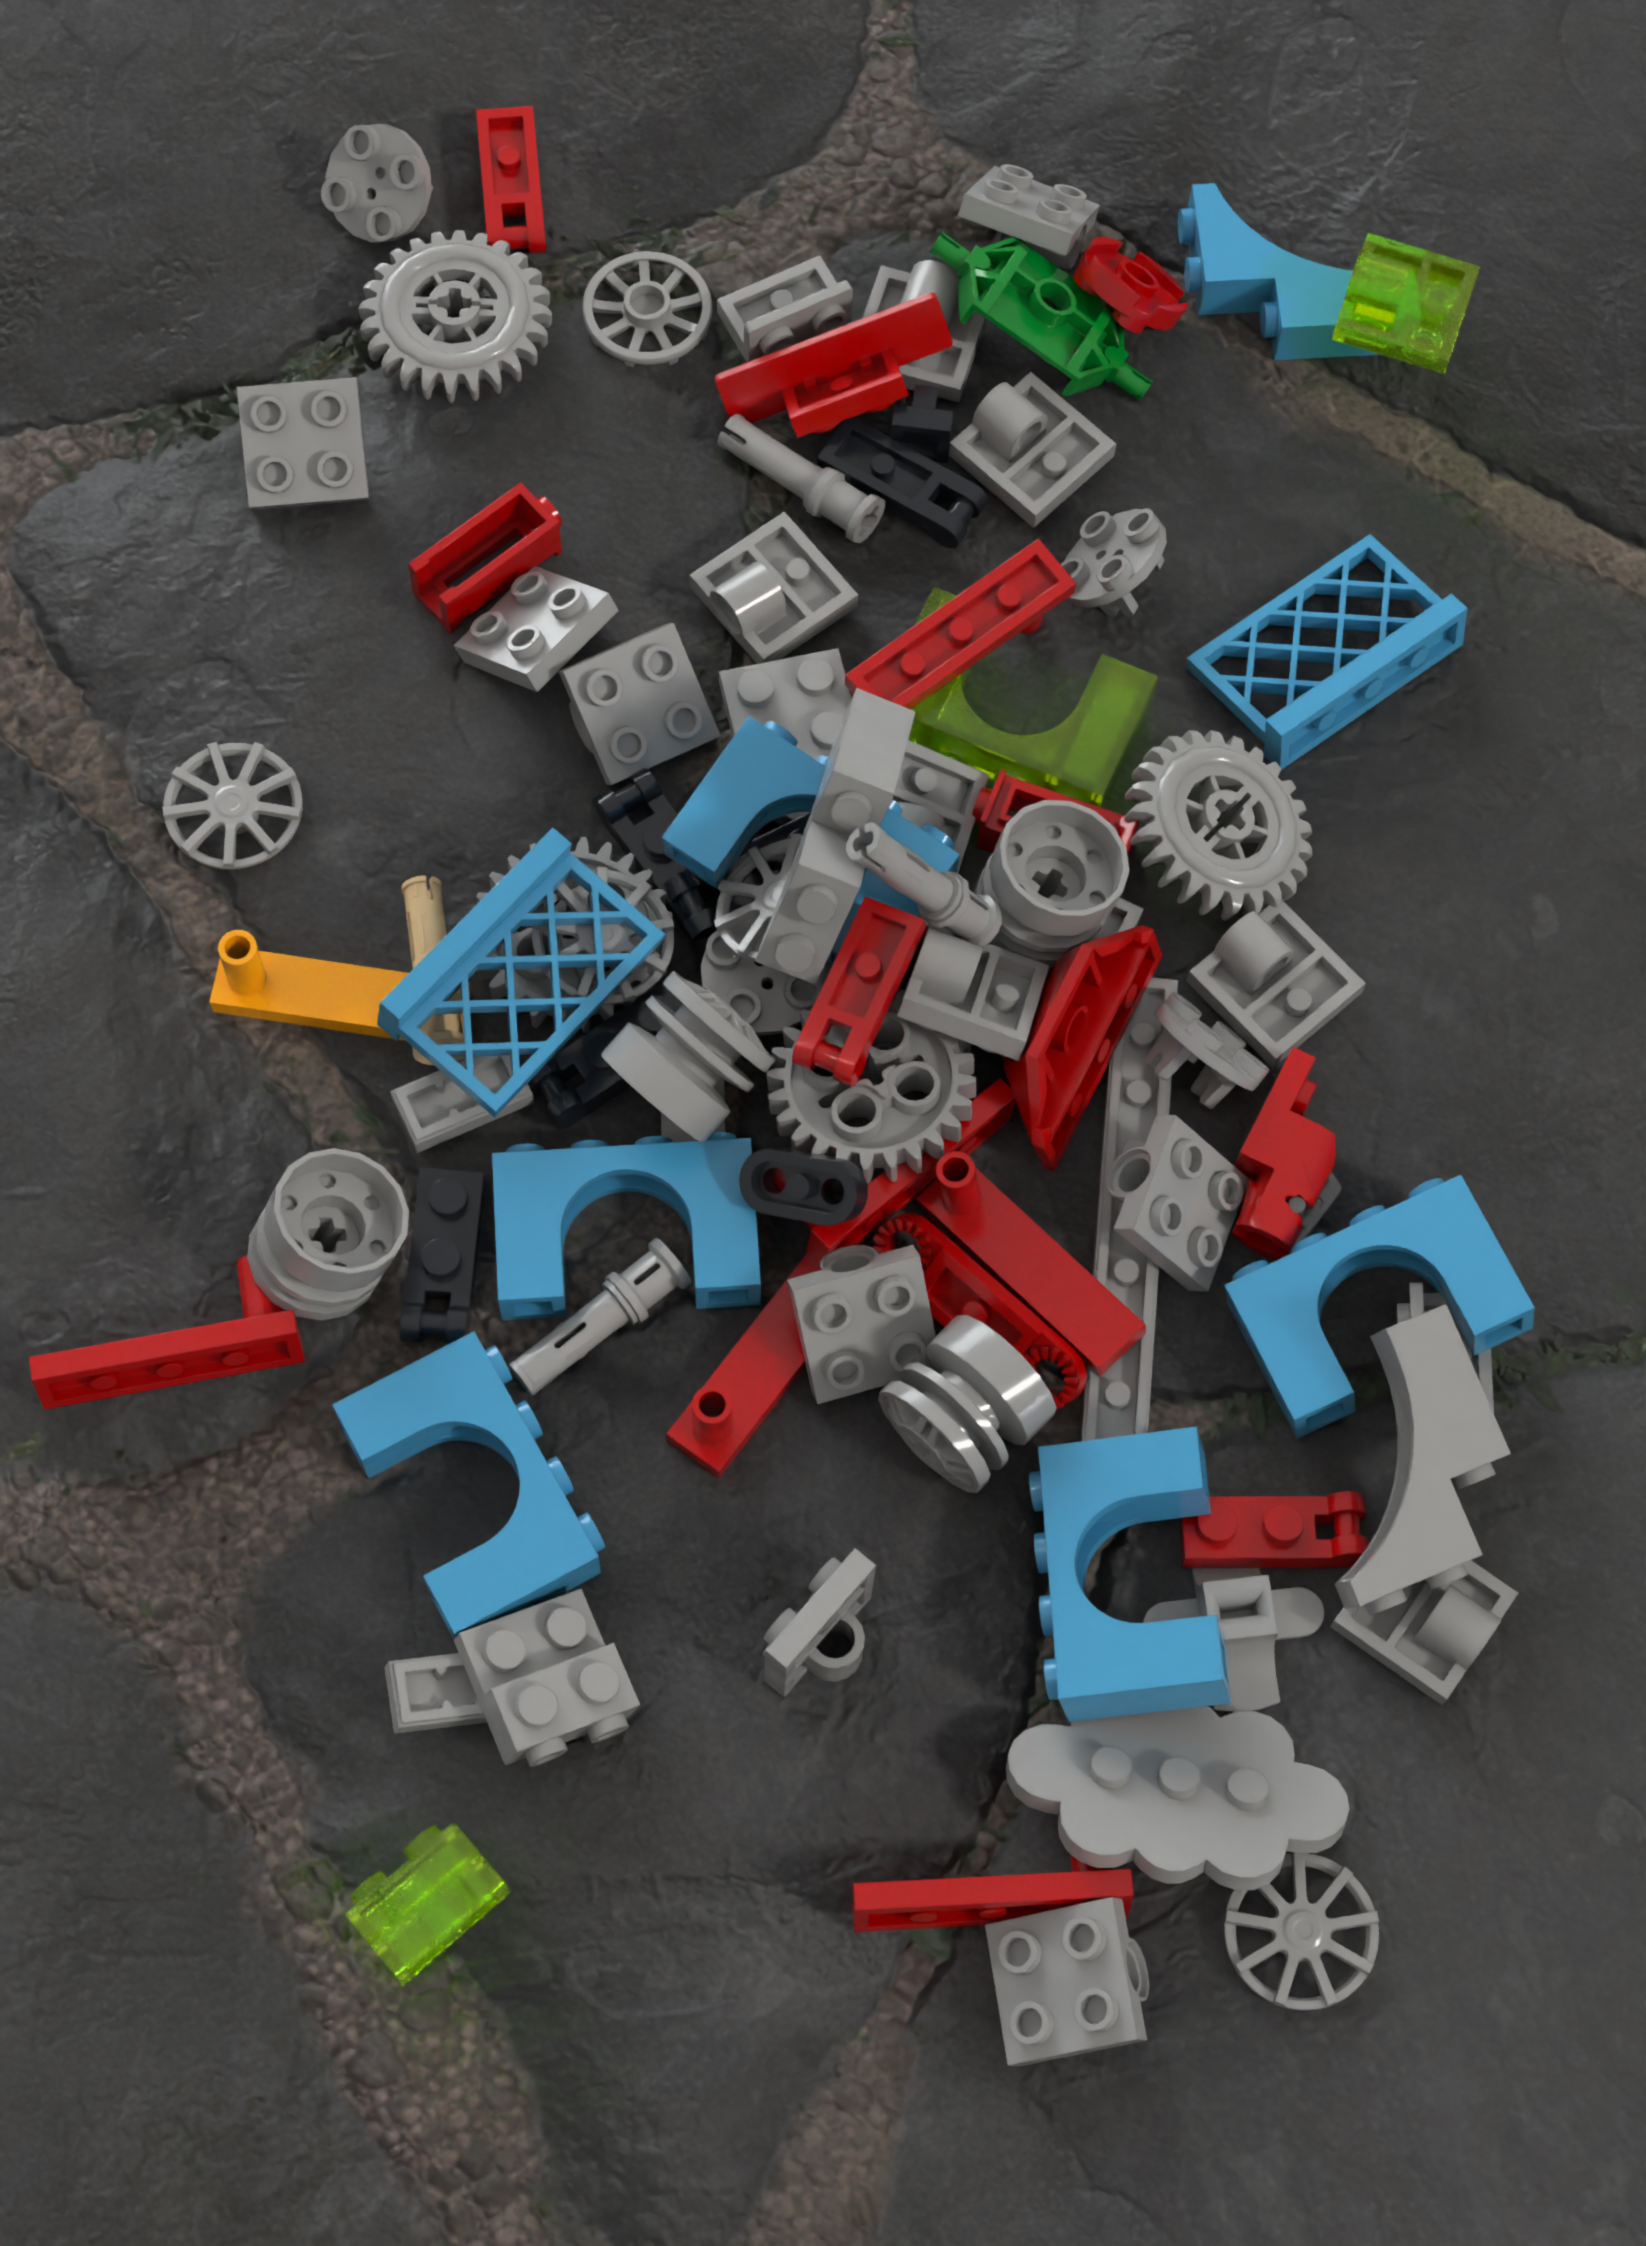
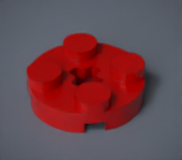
M1109 237L1094 238L1079 259V266L1073 273L1075 283L1084 291L1100 296L1115 308L1112 313L1114 319L1122 327L1133 333L1140 334L1146 326L1157 330H1171L1174 328L1188 308V302L1178 303L1184 294L1178 282L1157 262L1140 251L1133 260L1118 253L1123 242Z

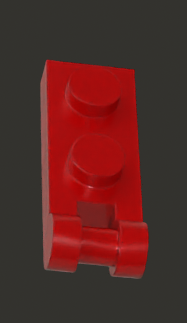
M533 106L476 110L488 245L492 246L497 241L503 240L509 243L510 250L529 248V254L546 253ZM526 216V225L503 226V218Z
M864 897L797 1039L792 1053V1063L809 1070L819 1066L833 1072L834 1080L851 1087L856 1085L864 1070L867 1054L927 928L924 919L869 897ZM832 1026L850 1032L843 1048L826 1042Z
M1354 1491L1336 1492L1328 1496H1209L1211 1514L1179 1518L1182 1568H1352L1369 1545L1368 1539L1365 1536H1361L1360 1521L1366 1518L1364 1495ZM1315 1525H1334L1335 1537L1332 1539H1316Z

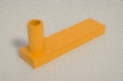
M244 930L230 931L219 941L218 952L220 959L210 998L213 1012L393 1039L377 1025L379 1005L409 973L259 951L255 938ZM468 982V983H469V1000H470L472 990H471V984H470V982ZM461 1013V1014H460V1021H461V1029H462V1034H463L462 1013Z

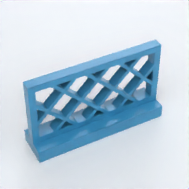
M1369 534L1188 656L1187 669L1265 744L1264 757L1271 763L1276 762L1284 769L1462 646L1468 608L1452 593L1441 599L1378 540ZM1367 558L1385 573L1384 582L1348 580V574L1351 569ZM1314 594L1340 596L1338 613L1303 611V602ZM1346 596L1382 598L1381 616L1345 614ZM1389 599L1412 600L1418 603L1425 611L1415 618L1388 617ZM1268 625L1294 627L1292 645L1257 642L1258 632ZM1301 627L1336 629L1335 648L1299 645ZM1343 630L1380 632L1379 642L1368 650L1342 648ZM1223 656L1248 658L1246 676L1220 675L1211 664ZM1255 658L1291 661L1289 679L1253 677ZM1298 661L1334 664L1333 674L1323 681L1296 680ZM1251 693L1287 695V704L1266 719L1250 704Z
M553 827L379 1005L377 1021L379 1027L396 1041L402 1037L494 1118L664 941L666 935L571 854L572 843ZM570 876L589 892L591 912H555L554 891ZM545 901L546 913H534ZM599 902L610 911H600ZM626 924L643 940L631 953L603 954L601 925ZM592 925L594 954L558 955L556 926ZM522 926H547L549 955L512 956L511 935ZM503 944L504 956L491 957ZM617 966L605 979L604 967ZM595 967L596 989L589 997L561 998L559 968ZM550 968L552 998L515 999L513 969ZM505 969L506 999L469 1000L468 979L477 970ZM460 988L461 1000L448 1001ZM575 1010L563 1023L562 1011ZM553 1011L554 1033L546 1041L518 1042L516 1012ZM507 1012L509 1042L472 1044L470 1013ZM462 1013L464 1044L437 1045L420 1028L434 1014ZM510 1055L511 1078L496 1094L474 1077L473 1056ZM519 1055H532L520 1068ZM452 1057H464L465 1068Z

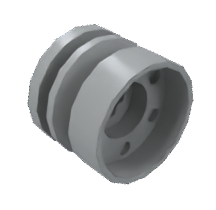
M1043 800L1023 807L1008 821L996 843L993 854L989 857L985 868L979 876L974 891L976 895H988L1000 904L1002 924L998 934L990 944L1049 965V967H1054L1059 957L1083 943L1095 940L1105 923L1106 917L1111 913L1123 893L1130 871L1127 849L1114 826L1096 811L1065 800Z
M672 971L663 984L683 1003L681 1007L674 1012L659 999L651 995L646 1004L653 1016L663 1026L661 1030L653 1036L641 1027L628 1022L603 1050L601 1056L627 1083L661 1113L694 1139L704 1143L731 1112L723 1098L713 1088L718 1081L723 1078L735 1087L749 1092L754 1084L734 1065L739 1057L743 1055L763 1072H766L776 1060L765 1050L754 1032V1027L708 987L705 988L688 981L675 971Z
M336 1148L307 1153L287 1167L249 1235L247 1260L255 1283L273 1304L286 1311L294 1309L295 1316L323 1321L347 1316L367 1302L408 1235L409 1208L401 1186L384 1166L361 1153Z
M957 1315L927 1345L926 1354L933 1369L919 1362L908 1363L902 1370V1381H890L879 1392L878 1401L885 1416L915 1455L951 1484L966 1492L978 1493L989 1481L991 1475L989 1469L1000 1470L1008 1461L1009 1455L1001 1438L1015 1445H1025L1054 1416L1057 1407L1051 1392L1040 1375L1010 1343L983 1322L968 1315Z

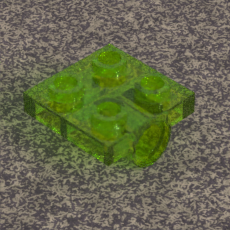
M1367 233L1347 288L1332 340L1445 374L1480 266Z

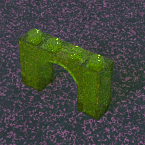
M933 587L916 624L955 598L956 595ZM1102 654L1073 713L1055 728L1031 735L1011 734L995 729L982 721L972 711L962 690V686L972 666L911 709L916 712L908 740L989 774L988 780L994 783L1000 770L1003 769L1007 771L1006 775L1104 808L1151 708L1158 676Z

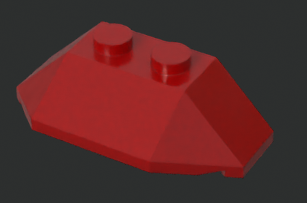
M1141 925L1083 943L1059 957L1049 977L1045 979L1027 1042L1019 1061L1003 1056L1004 1071L1031 1143L1043 1168L1055 1172L1163 956L1154 929Z

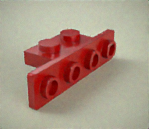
M931 292L721 372L715 376V383L729 418L735 414H740L745 420L753 423L788 410L791 423L797 438L809 433L827 432L836 427L841 421L867 411H882L890 407L896 400L909 396L899 367L950 348L953 341L935 293Z

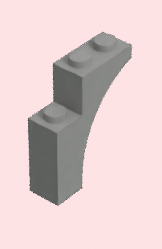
M856 688L835 735L814 805L782 892L759 946L755 962L816 985L859 892L865 871L864 867L848 857L846 852L847 841L852 832L857 828L865 831L864 824L875 823L880 827L895 794L916 711Z
M1446 1304L1370 1336L1387 1377L1395 1408L1397 1463L1390 1499L1378 1530L1352 1568L1334 1584L1345 1609L1365 1605L1369 1615L1387 1610L1407 1601L1403 1588L1426 1579L1430 1590L1449 1584L1468 1575L1463 1563L1483 1555L1450 1479L1454 1478L1458 1489L1489 1478L1496 1474L1491 1462L1511 1453Z

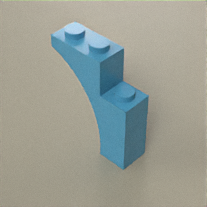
M1215 183L1192 184L1188 207L1179 209L1178 237L1180 244H1189L1190 257H1186L1184 265L1185 287L1187 293L1195 292L1198 315L1260 312L1261 335L1263 338H1271L1274 361L1411 353L1421 322L1413 271H1353L1326 266L1301 258L1271 243L1250 228L1225 201Z

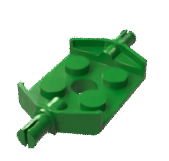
M942 231L928 253L933 254L957 271L956 275L961 278L957 285L959 315L962 324L965 325L974 311L981 314L997 328L1012 336L1040 356L1045 362L1071 378L1061 393L1065 397L1099 386L1105 380L1108 383L1112 381L1136 398L1138 402L1141 400L1153 380L1147 378L1125 362L1129 353L1124 348V327L1112 315L1115 308L1100 296L1084 291L1075 283L1072 276L1018 238L1011 237L983 248L976 245L972 252H970ZM1042 297L1052 301L1059 310L1049 307Z

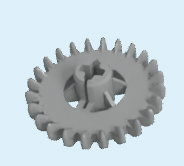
M455 230L451 240H446L440 231L433 232L431 234V243L425 244L420 238L411 239V251L409 253L402 249H394L390 252L392 265L380 263L374 268L376 280L368 281L364 285L363 291L366 300L358 308L360 318L363 321L360 333L362 339L369 343L368 352L372 361H378L384 355L381 365L382 372L386 378H390L396 369L401 368L400 382L404 391H408L412 382L421 377L422 391L426 400L431 398L432 391L438 383H444L447 399L450 403H453L459 384L465 383L472 399L477 401L479 398L480 380L482 379L488 381L494 391L500 394L502 390L500 371L508 372L516 382H520L522 370L518 358L525 359L531 366H535L538 356L536 347L532 342L541 348H545L548 344V333L545 328H549L552 324V312L548 308L550 292L541 286V272L536 268H528V256L521 252L510 255V245L506 241L500 240L489 246L488 234L485 233L476 234L471 241L466 239L464 230ZM456 279L465 280V281H470V282H469V283H466V282L456 281ZM434 285L435 289L430 293L429 297H420L426 289ZM481 287L488 290L494 299L480 298L479 292ZM416 324H431L432 332L428 336L421 332ZM483 326H490L489 329L483 334Z
M1188 730L1182 737L1168 736L1160 746L1151 748L1145 754L1143 763L1131 775L1132 780L1137 783L1125 794L1127 801H1140L1142 803L1135 805L1126 814L1125 822L1140 821L1146 824L1132 837L1130 844L1138 845L1143 842L1153 844L1154 849L1142 861L1141 866L1145 868L1161 862L1166 864L1167 868L1157 884L1159 888L1179 878L1183 881L1182 891L1177 898L1178 904L1186 902L1198 891L1202 895L1199 914L1205 915L1210 912L1221 900L1223 905L1221 919L1226 921L1237 914L1242 905L1243 917L1252 911L1259 913L1269 905L1278 907L1281 900L1286 901L1296 893L1297 884L1307 876L1305 862L1313 855L1311 845L1305 841L1312 834V828L1307 821L1299 819L1307 809L1303 801L1292 799L1290 794L1296 789L1292 780L1281 781L1278 777L1282 768L1276 762L1268 765L1263 763L1264 753L1256 746L1250 752L1245 751L1244 742L1241 738L1232 736L1225 744L1222 734L1214 730H1210L1204 737L1195 730ZM1197 785H1201L1200 804L1187 799L1192 788ZM1218 785L1229 788L1231 790H1220ZM1240 801L1243 805L1215 830L1214 835L1210 839L1205 841L1203 838ZM1240 843H1259L1255 853L1249 858H1245Z

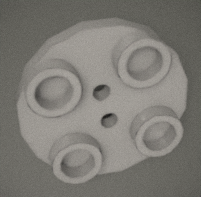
M387 124L354 125L348 129L330 155L325 175L326 181L321 189V198L324 206L329 211L334 212L336 219L353 236L371 243L397 241L414 231L427 212L433 191L430 167L421 147L405 131ZM382 169L385 170V176H384V178H383L382 175H381V170H382ZM373 189H374L375 192H376L375 198L372 197V190H373Z
M1147 508L1128 510L1113 516L1106 511L1097 512L1083 523L1080 528V536L1082 538L1079 539L1066 556L1065 561L1061 563V566L1077 583L1075 592L1069 597V600L1075 606L1084 608L1099 606L1112 618L1116 617L1119 610L1124 615L1133 617L1138 604L1130 592L1143 582L1152 570L1159 571L1165 559L1162 554L1167 544L1166 528L1153 511Z
M759 915L750 917L731 928L733 935L740 943ZM766 929L759 938L755 946V951L759 950V946L762 942ZM716 931L708 938L701 962L702 987H708L754 1027V1032L757 1036L782 1034L785 1026L794 1028L801 1024V1010L806 1009L811 1012L826 980V967L824 965L815 985L766 965L757 966L753 960L746 959L732 951L722 939L719 931ZM769 981L773 984V987L766 990L761 984Z
M1172 992L1155 1012V1016L1164 1026L1165 1030L1151 1049L1145 1062L1155 1068V1075L1163 1080H1168L1186 1060L1193 1064L1198 1058L1202 1060L1206 1065L1192 1085L1191 1092L1198 1095L1200 1103L1209 1109H1213L1236 1085L1254 1091L1270 1071L1258 1058L1243 1049L1247 1042L1239 1034L1220 1021H1217L1210 1028L1198 1020L1202 1013L1181 995Z

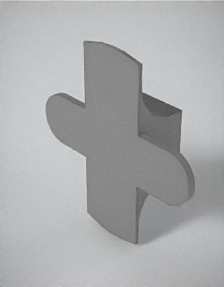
M1192 1568L1196 1598L1161 1602L1151 1607L1146 1613L1143 1623L1217 1614L1225 1639L1231 1703L1213 1706L1216 1711L1236 1712L1261 1710L1281 1702L1275 1669V1640L1302 1638L1315 1633L1323 1622L1324 1606L1320 1598L1313 1591L1306 1588L1293 1587L1271 1590L1269 1575H1262L1259 1568Z

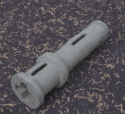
M740 414L733 415L726 422L725 427L745 439L746 442L733 434L728 435L721 431L717 441L718 446L723 450H728L803 499V506L806 508V512L816 517H826L846 531V538L852 542L861 543L874 531L884 512V499L877 495L870 494L868 496L847 483L845 481V474L830 467L822 469L745 420Z
M875 823L864 824L865 831L857 828L849 836L846 845L848 857L862 867L869 869L889 886L917 903L921 918L931 926L945 927L953 933L954 937L981 947L989 944L998 934L1002 924L1000 904L988 895H976L969 890L968 881L957 872L937 871L923 861L916 853L887 835Z
M655 1238L648 1243L649 1252L621 1274L611 1272L607 1275L605 1282L602 1283L603 1292L566 1321L560 1323L552 1332L508 1365L514 1377L530 1396H534L544 1386L576 1361L583 1358L590 1350L627 1322L632 1325L636 1322L642 1323L649 1316L647 1310L673 1289L679 1287L684 1290L692 1283L683 1265L660 1239Z

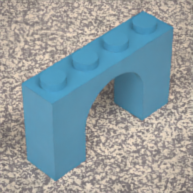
M748 716L662 836L664 854L717 889L721 880L724 879L748 843L763 826L786 814L811 812L829 757L819 755L815 760L796 747L798 744L797 739L781 725L773 721H767L765 725H762ZM892 799L880 828L898 843L920 856L923 861L937 871L957 872L960 854L953 850L955 847L953 840L930 824L925 823L919 828L900 815L903 811L902 808ZM866 868L859 892L826 962L833 965L865 896L921 918L917 903L904 894L899 893Z
M715 1132L704 1143L699 1141L673 1142L668 1137L649 1136L637 1140L635 1145L609 1146L608 1143L601 1140H583L572 1144L567 1149L545 1150L541 1145L526 1143L513 1145L506 1152L492 1153L497 1288L502 1321L567 1317L564 1272V1244L567 1232L574 1219L585 1207L599 1198L620 1192H637L656 1197L672 1207L682 1218L688 1229L692 1244L696 1309L760 1305L761 1277L756 1210L747 1204L739 1185L741 1168L745 1160L752 1154L751 1138L737 1139L731 1133Z
M1458 1175L1446 1182L1442 1178L1428 1180L1414 1188L1408 1195L1409 1199L1388 1209H1385L1382 1205L1368 1208L1356 1215L1350 1221L1349 1227L1328 1237L1325 1233L1308 1236L1293 1246L1291 1249L1292 1254L1270 1264L1265 1260L1253 1262L1237 1271L1232 1277L1233 1281L1224 1285L1228 1307L1296 1439L1356 1412L1354 1391L1321 1329L1320 1319L1324 1305L1333 1290L1342 1281L1357 1272L1374 1267H1396L1411 1271L1427 1280L1435 1287L1445 1301L1474 1356L1533 1329L1535 1307L1462 1175Z
M475 1331L332 1404L338 1424L368 1479L433 1445L459 1440L479 1443L493 1449L506 1459L515 1471L520 1481L519 1497L515 1510L504 1528L484 1544L423 1575L427 1590L453 1639L460 1632L554 1599L601 1574L597 1552L606 1548L590 1515L586 1512L577 1517L568 1502L566 1495L574 1492V1488L557 1456L546 1461L536 1444L535 1439L543 1436V1432L526 1400L515 1405L504 1386L505 1383L513 1379L499 1350L495 1345L484 1349Z
M1197 1426L1038 1447L1040 1471L1029 1473V1485L1033 1509L1035 1512L1043 1511L1045 1532L1034 1534V1549L1039 1573H1048L1050 1595L1039 1596V1612L1044 1636H1053L1055 1658L1044 1660L1045 1684L1049 1700L1059 1699L1068 1722L1230 1704L1231 1696L1225 1639L1217 1614L1150 1623H1130L1104 1614L1092 1605L1085 1596V1577L1090 1561L1098 1548L1113 1534L1128 1526L1139 1523L1211 1514L1205 1452Z

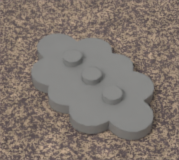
M1209 1706L1075 1721L1071 1722L1070 1726L1040 1724L1024 1730L1013 1741L1006 1763L1007 1783L1015 1797L1030 1808L1058 1815L1059 1838L1067 1852L1084 1864L1096 1868H1116L1133 1861L1151 1879L1166 1884H1181L1194 1879L1204 1872L1219 1885L1233 1890H1255L1268 1885L1280 1873L1286 1851L1293 1853H1318L1332 1847L1342 1836L1350 1810L1347 1793L1339 1780L1324 1769L1294 1762L1293 1740L1284 1726L1272 1717L1256 1711H1236L1220 1718Z

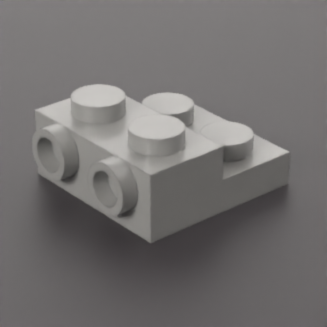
M582 1589L460 1632L454 1639L458 1653L505 1766L524 1758L527 1759L530 1767L541 1765L568 1751L566 1742L588 1734L591 1743H597L613 1737L629 1727L626 1719L640 1706L614 1643L605 1646Z

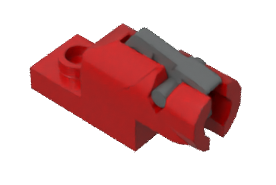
M1292 1047L1235 1163V1167L1248 1177L1249 1180L1245 1189L1240 1215L1232 1233L1243 1245L1252 1251L1273 1260H1279L1292 1254L1291 1249L1293 1246L1311 1234L1337 1199L1342 1189L1332 1173L1336 1155L1335 1134L1320 1124L1303 1117L1318 1085L1308 1079L1316 1057L1295 1047Z

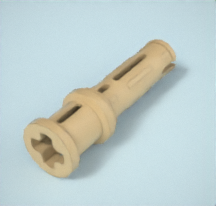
M426 876L412 877L406 880L401 887L405 902L412 969L447 935L442 900V882L433 876L429 879L430 890H427ZM460 988L448 1001L461 1000ZM434 1014L420 1028L437 1045L464 1044L460 1014ZM412 1047L413 1056L416 1061L422 1064L433 1065ZM452 1057L456 1061L464 1059V1057Z

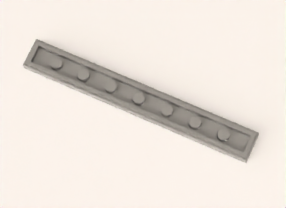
M1151 978L1107 1066L1092 1275L1145 1323L1146 1333L1101 1377L1087 1364L1085 1365L1087 1379L1083 1392L1080 1441L1148 1433L1159 1266L1114 1230L1123 1204L1108 1191L1106 1180L1113 1162L1122 1153L1130 1148L1145 1146L1156 1115H1169L1172 1076L1168 1080H1163L1154 1074L1155 1068L1145 1061L1165 1030L1164 1026L1155 1016V1012L1172 992L1177 993L1178 980Z

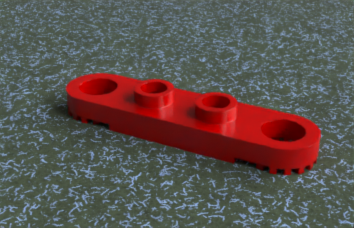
M905 1213L894 1217L878 1228L879 1231L873 1238L875 1241L873 1248L878 1254L896 1249L895 1238L898 1232L912 1233V1238L919 1240L916 1243L917 1246L921 1245L918 1253H921L920 1259L931 1314L942 1326L946 1327L957 1315H968L983 1322L1001 1335L1028 1361L1038 1374L1039 1364L1042 1359H1051L1050 1361L1053 1363L1057 1361V1366L1059 1368L1062 1366L1064 1368L1062 1373L1066 1374L1064 1378L1066 1384L1062 1388L1064 1390L1055 1391L1048 1388L1057 1409L1064 1407L1082 1393L1086 1384L1087 1373L1084 1361L1079 1353L929 1220L918 1214Z

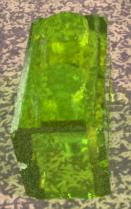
M454 1822L442 1832L436 1825L424 1830L404 1850V1854L409 1859L388 1878L382 1871L373 1874L357 1887L349 1898L355 1906L345 1916L402 1987L510 1894L503 1879Z

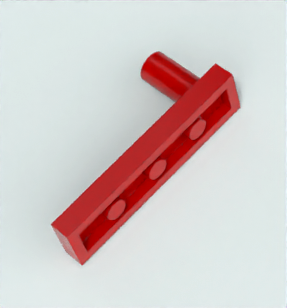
M1038 538L845 674L844 684L852 694L858 688L912 709L1016 634H1030L1038 630L1044 615L1073 595L1077 583Z
M1001 1078L972 1100V1119L970 1121H959L961 1123V1140L955 1142L942 1138L944 1142V1155L952 1151H960L969 1155L1009 1123L1016 1100L1012 1089ZM926 1152L921 1154L922 1172L919 1174L914 1172L906 1162L898 1164L897 1181L894 1182L890 1181L885 1171L867 1185L868 1197L866 1205L862 1212L850 1222L831 1226L805 1222L811 1229L806 1255L820 1268L822 1258L833 1250L860 1244L924 1192L937 1179L936 1166L939 1160ZM778 1169L775 1173V1183L782 1191L786 1185V1178L784 1173Z
M952 1151L939 1159L936 1166L937 1179L917 1197L919 1208L1002 1286L1079 1353L1083 1361L1101 1377L1146 1333L1145 1323L975 1167L969 1155L960 1151Z
M246 1255L240 1258L236 1264L243 1319L29 1357L31 1381L44 1410L305 1363L303 1341L294 1309L283 1311L282 1308L269 1300L255 1283Z
M805 1255L787 1279L820 1271L821 1269ZM787 1279L705 1385L696 1392L691 1403L666 1433L667 1442L717 1478H720L806 1366Z
M1070 1854L1072 1872L853 1883V1932L985 1926L986 1924L1110 1897L1123 1900L1125 1917L1128 1918L1134 1897L1131 1869L1113 1870V1868H1096L1080 1862Z

